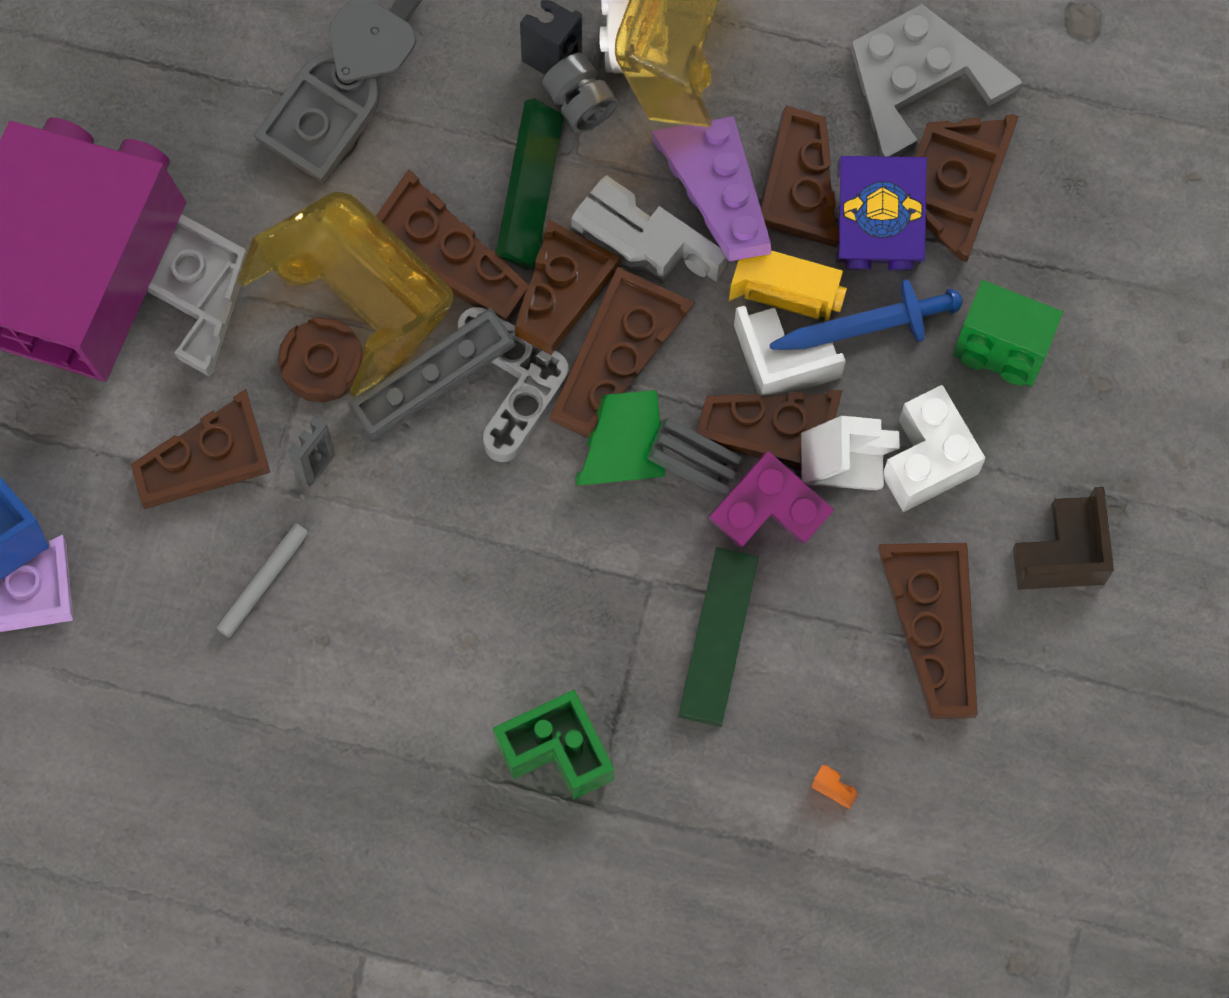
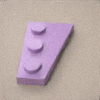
M64 535L50 540L49 548L0 580V632L73 621L67 544Z

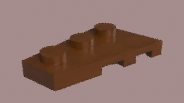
M785 106L778 127L760 207L767 228L836 247L839 244V229L835 224L834 208L836 202L835 193L831 188L829 170L831 158L826 117Z
M549 220L542 247L539 249L536 258L534 273L530 284H528L516 321L515 336L552 355L613 277L617 267H620L621 257Z
M246 389L234 396L232 402L217 412L213 410L200 418L201 422L180 436L174 435L131 464L140 501L144 509L271 473Z
M827 390V393L804 394V391L787 392V395L760 396L759 393L706 396L696 433L728 450L760 458L764 452L769 451L784 465L802 469L801 433L835 419L843 390Z

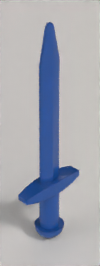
M905 279L901 282L902 303L799 328L773 341L769 347L772 350L807 349L908 323L916 342H922L924 340L922 317L950 311L954 314L961 309L963 299L958 291L946 289L943 295L918 301L909 280Z

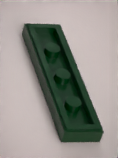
M536 98L524 102L495 253L524 270L535 268L564 119L561 113Z
M716 547L678 718L722 727L759 556Z

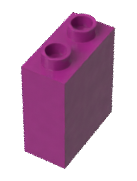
M48 118L43 129L9 120L0 139V350L107 382L187 202L167 171L170 164L169 158L162 151L148 143L135 139H124L117 151L93 144L94 138L82 127L61 118Z

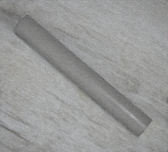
M297 523L292 526L217 625L216 629L221 634L231 638L309 533L306 529Z

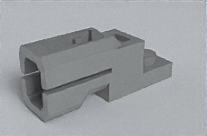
M607 175L590 192V196L596 200L593 201L587 196L571 218V231L621 257L620 265L629 271L641 269L660 283L666 280L682 259L685 260L686 266L693 273L700 277L707 275L715 282L718 281L727 268L728 259L719 246L660 206L652 216H649L636 207L635 194Z

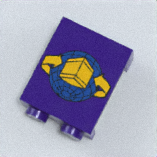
M840 156L837 161V178H840L839 251L836 253V262H846L847 270H871L872 263H888V270L913 271L914 264H920L925 260L927 157Z

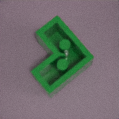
M575 689L493 727L494 741L513 780L554 761L573 800L614 781V767Z

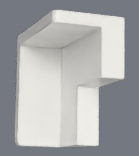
M745 306L736 308L734 328L757 394L759 393L760 396L786 395L787 392L800 391L842 378L846 361L843 353L836 354L832 342L807 349L772 350L769 347L770 343L785 336L776 308L748 315Z
M840 416L802 432V481L806 485L866 490H879L883 488V455L900 449L899 431L881 430V419Z

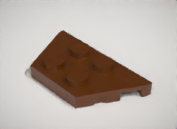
M1005 115L1004 120L981 122L979 117L963 119L957 123L949 121L928 122L915 155V157H927L926 228L961 261H968L1019 118L1017 115Z

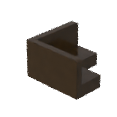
M1094 487L1089 497L1054 499L1052 511L1056 541L1015 543L1013 547L1017 589L1105 585L1114 571L1104 487Z

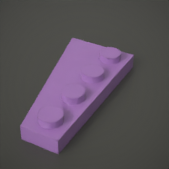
M734 116L652 131L654 145L659 152H663L675 178L679 177L686 188L687 197L693 206H697L704 216L705 225L728 261L771 254V241Z

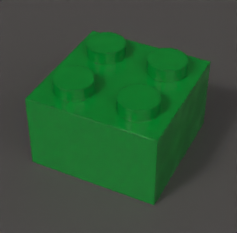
M981 280L952 356L960 358L964 365L972 369L982 370L985 368L998 373L1003 380L1013 385L1021 386L1026 384L1033 387L1064 311Z

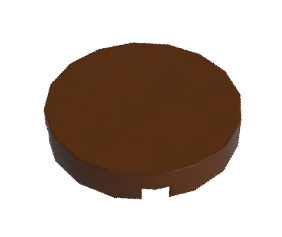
M323 317L309 319L307 323H303L299 327L296 325L289 330L280 344L278 364L286 385L294 394L307 401L328 402L339 399L354 389L363 374L365 360L360 340L356 337L353 330L336 319Z

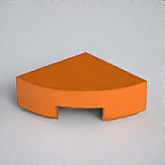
M826 764L822 765L814 778L811 788L851 809L858 797L856 788L840 782L841 774Z

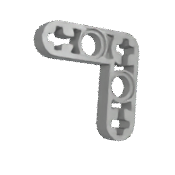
M472 307L463 312L458 320V329L487 309ZM497 316L512 339L523 344L526 349L524 355L519 359L510 360L501 355L492 361L493 364L518 378V381L483 433V444L486 454L492 460L508 462L520 454L561 393L568 377V363L565 357L555 350L550 355L515 336V326ZM533 352L538 353L536 355V363L548 369L552 364L556 365L558 377L550 375L547 380L543 379L542 369L532 362L530 364ZM530 364L529 370H526L525 368ZM523 396H529L534 398L539 406L534 414L523 416L515 411L513 407L515 401ZM507 416L515 424L510 433V443L512 445L503 444L498 449L495 447V438L493 436L502 437L509 428V420L504 418Z

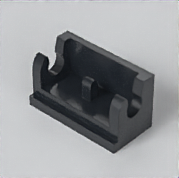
M542 0L541 8L545 12L553 14L554 18L551 22L543 23L537 17L528 14L520 22L522 62L544 75L562 59L575 53H582V14L576 10L572 13L550 0Z

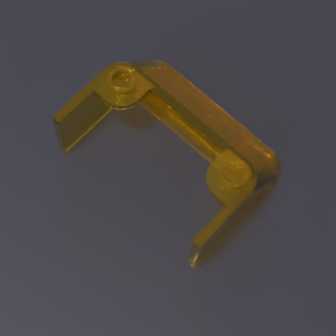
M629 0L615 39V58L649 120L711 127L713 120L701 99L703 90L710 84L712 70L701 49L719 0Z
M344 192L330 193L254 236L237 280L244 287L272 270L284 281L296 286H306L321 279L376 332L368 338L365 344V356L350 389V392L355 397L401 368L447 315L453 302L451 288L358 199Z

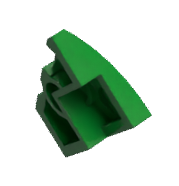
M657 390L603 395L597 411V426L590 432L586 444L590 449L582 472H577L575 476L576 486L665 477V468L647 459L660 427Z

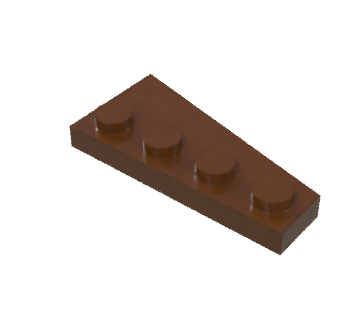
M967 542L879 544L878 552L930 718H976L978 711Z

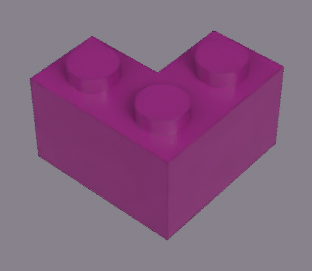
M767 451L761 455L706 518L739 547L745 545L769 516L798 542L806 543L832 514L834 509L772 453Z

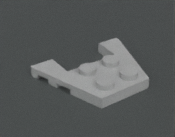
M923 4L854 40L851 46L863 96L866 97L870 111V122L873 132H875L880 156L899 157L916 148L918 140L897 110L962 74L968 76L989 107L1019 91L1022 85V81L1018 76Z
M181 215L147 292L197 319V322L174 353L180 361L210 377L216 366L250 256L245 248Z

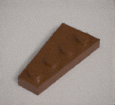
M408 169L363 233V241L469 304L487 310L491 307L497 316L507 322L511 320L523 302L528 284L501 257L496 255L492 249H488L475 236V232L464 222L461 223L446 208V204L436 194H431L410 169Z
M617 267L548 420L588 438L590 432L597 426V411L602 396L624 393L691 310L695 302Z

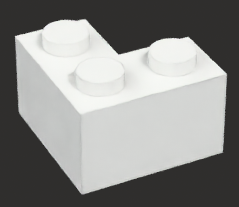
M943 385L904 403L899 422L913 447L887 459L883 472V478L903 512L979 475L986 459Z

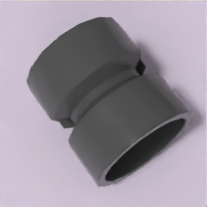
M575 53L562 59L545 74L542 80V86L552 101L558 106L563 105L561 113L576 133H583L597 127L608 119L619 105L618 98L604 80H598L599 71L585 53Z

